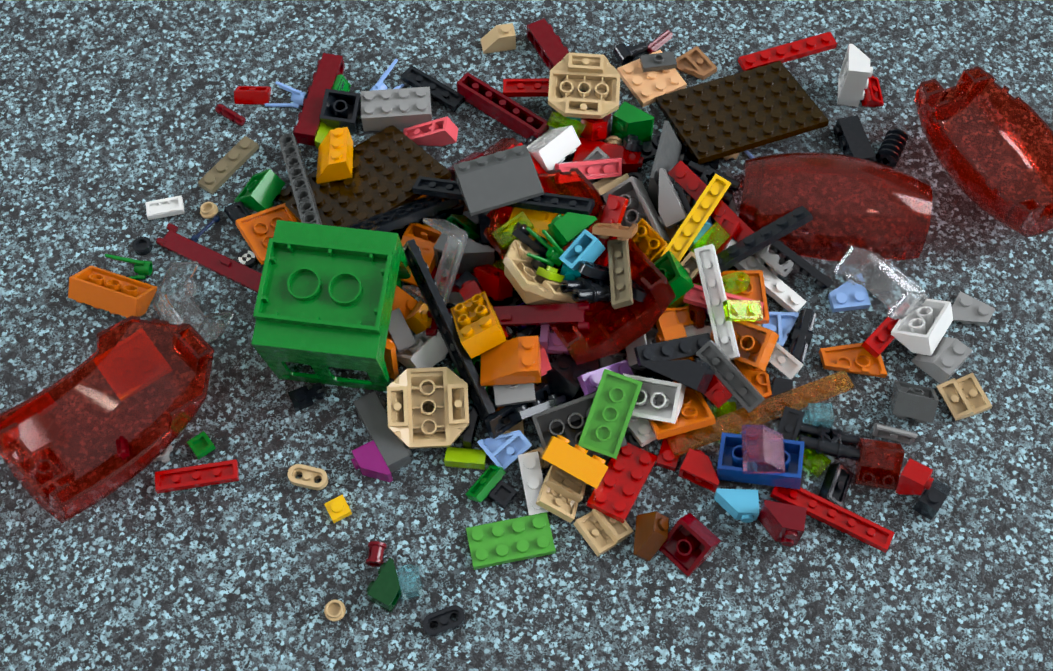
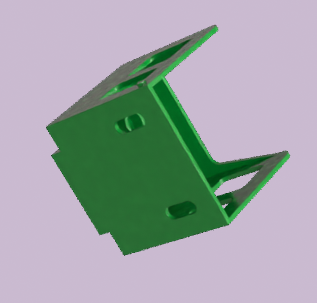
M277 220L274 236L269 238L253 317L256 319L251 345L278 379L387 391V386L391 384L384 360V353L397 279H408L411 277V271L398 233ZM286 362L310 365L316 374L293 372L288 368ZM328 367L367 372L371 381L336 377L332 375Z

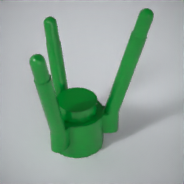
M526 227V230L548 249L546 252L547 259L531 253H527V256L546 263L551 267L554 265L560 266L563 262L559 257L565 251L559 247L546 230H542V233L553 246H550L531 228Z
M105 254L106 258L135 264L134 272L138 273V275L130 276L129 278L145 280L146 276H151L152 261L135 260Z

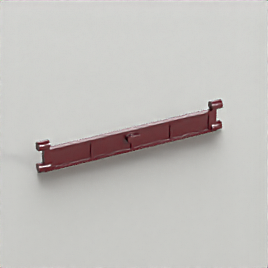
M169 223L166 227L169 231L163 239L157 238L156 244L258 293L262 273L177 234L178 226Z
M590 303L493 307L501 326L578 323L579 330H589L590 328L589 322H585V311H590ZM428 310L427 316L432 318L431 328H426V336H436L438 328Z

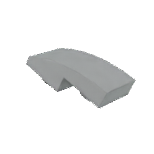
M400 308L393 310L388 331L400 353L417 344Z

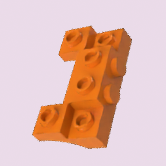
M688 306L662 308L652 313L658 330L655 337L656 343L687 337L684 327L694 324L691 321ZM694 357L686 358L691 361H694Z

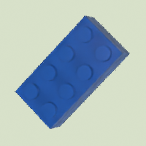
M722 432L717 477L719 480L800 489L805 442Z

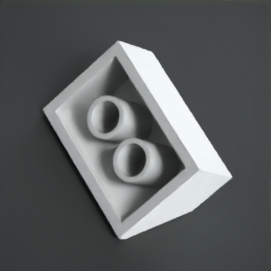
M853 44L848 46L838 77L837 105L858 107L860 100L864 99V89L868 88V77H872L873 67H870V58Z
M569 125L547 130L528 145L527 149L546 172H550L554 169L555 163L563 162L567 155L574 153L581 142L573 126Z
M913 297L892 329L891 335L912 353L932 356L953 321L951 302Z
M437 329L436 336H426V330L417 335L415 334L413 337L417 345L400 353L397 351L396 355L397 360L407 369L432 368L435 364L444 360L449 351Z
M623 373L624 376L643 382L632 416L676 423L683 405L685 385Z

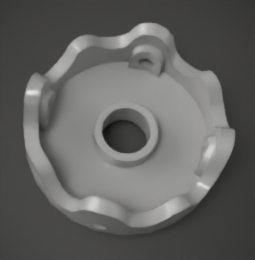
M770 245L752 255L760 264L763 265L765 262L768 265V270L776 277L779 274L786 277L794 268V263L791 260L785 261V256L780 259L778 254L769 250Z

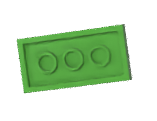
M604 369L578 445L617 459L643 382Z
M547 512L466 528L474 570L556 553Z

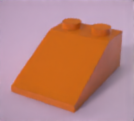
M731 316L740 354L739 358L732 360L765 372L779 335L770 329ZM712 331V332H711V335H710V338H711V340L715 343L714 336H713V331Z
M539 336L516 337L481 354V386L541 383V347Z

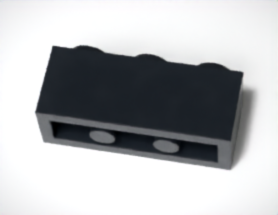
M858 115L837 119L833 132L839 140L840 150H843L845 162L849 164L851 171L872 167L876 156Z

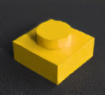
M343 494L324 504L333 523L352 514Z

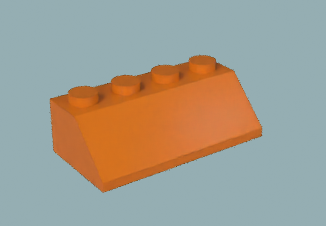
M91 265L69 277L68 298L76 300L78 303L91 305L96 309L109 311L111 314L124 316L129 320H136L146 313L157 291V287Z

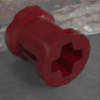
M379 541L368 542V547L370 548L369 555L365 563L371 567H381L384 563L383 553L387 545Z

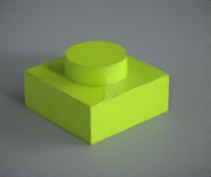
M548 265L546 269L538 266L536 272L539 276L559 283L565 277L557 273V268Z

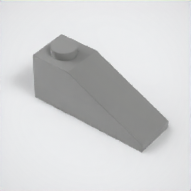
M660 168L658 212L660 216L658 219L663 227L666 226V228L671 229L683 223L687 213L666 170Z

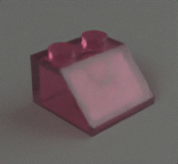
M742 425L743 473H785L783 434L764 425Z

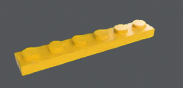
M715 173L661 256L670 251L679 262L682 260L730 187L731 182Z

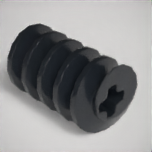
M890 129L886 133L876 154V160L881 166L885 168L896 167L908 140V135L903 130Z

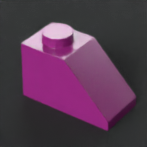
M374 440L352 450L354 458L351 459L355 470L360 469L362 475L389 483L393 481L392 474Z

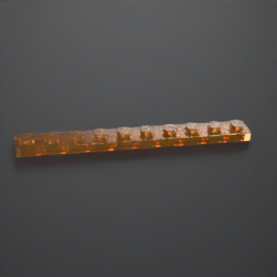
M842 370L765 399L750 413L745 408H741L715 418L716 424L668 437L666 441L675 457L688 452L690 448L694 450L720 440L722 432L736 434L781 417L785 406L799 410L850 391L854 388V384L847 372Z

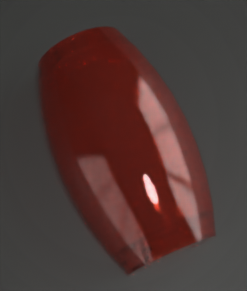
M978 66L964 70L957 85L944 89L936 79L921 82L914 97L918 117L929 145L955 184L983 211L1025 237L1036 236L1052 229L1053 131L1043 119L1019 96L1015 99L1009 94L1010 89L1007 86L1000 87L995 83V77Z
M792 152L752 158L744 162L741 173V197L737 216L754 232L802 205L812 214L813 220L779 239V241L798 255L823 260L867 263L868 260L885 261L886 259H896V261L919 258L930 226L933 201L932 188L925 182L881 163L833 153Z

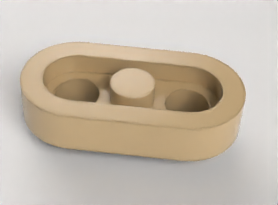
M295 464L288 470V478L295 486L322 490L328 484V476L323 469ZM301 474L302 477L297 479L296 476ZM317 479H322L320 483H315Z

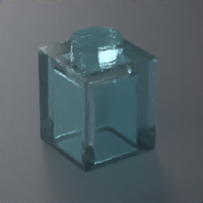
M808 403L806 409L803 410L805 412L803 422H806V424L815 426L822 424L824 427H832L834 423L832 403Z
M408 564L398 569L397 574L403 600L424 596L418 565Z

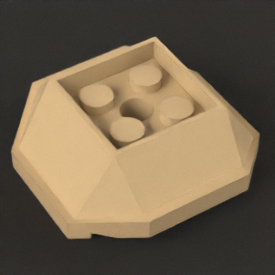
M569 52L563 57V60L550 70L548 105L564 117L602 119L619 109L620 74L609 63L605 55Z
M514 239L503 260L505 264L504 274L525 304L576 303L572 299V294L576 293H563L561 291L560 285L566 284H561L536 274L537 271L531 265L533 258L528 257L527 253L540 254L521 240Z
M447 367L406 369L387 386L388 429L409 449L450 447L469 426L468 383ZM430 404L434 409L432 412L427 413L423 411V407Z

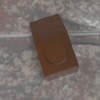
M657 511L637 515L634 556L645 561H650L668 538V517Z

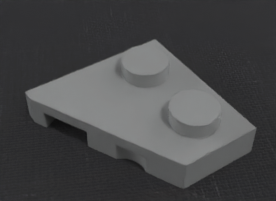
M961 291L952 305L953 321H959L965 325L986 326L995 311V308Z

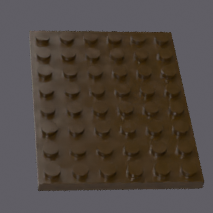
M781 61L656 97V104L698 164L823 128L829 124L827 117Z
M394 125L386 127L353 148L352 178L317 184V170L308 175L322 225L337 227L351 225L416 200L422 195L413 194L412 187L419 176L445 180L452 177L448 169ZM289 186L283 189L276 196V199L281 204L286 203L285 206L301 222L293 190Z

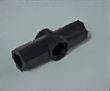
M807 308L800 310L796 326H794L791 335V345L788 351L802 364L807 348H809L812 340V329L816 319V313Z

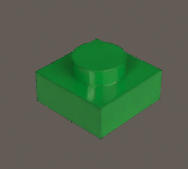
M204 431L187 441V444L198 460L216 449Z

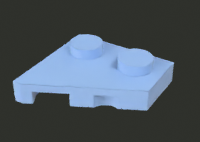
M862 274L853 277L828 295L832 313L867 309L871 305Z
M769 312V323L761 324V326L779 335L777 343L783 347L799 316V312Z
M521 430L501 434L495 439L490 437L477 441L495 465L502 467L504 470L518 459V455L525 453L533 446Z

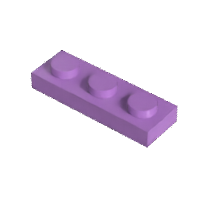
M624 360L577 377L584 395L586 396L597 391L604 369L621 375L623 373L634 375L628 361Z

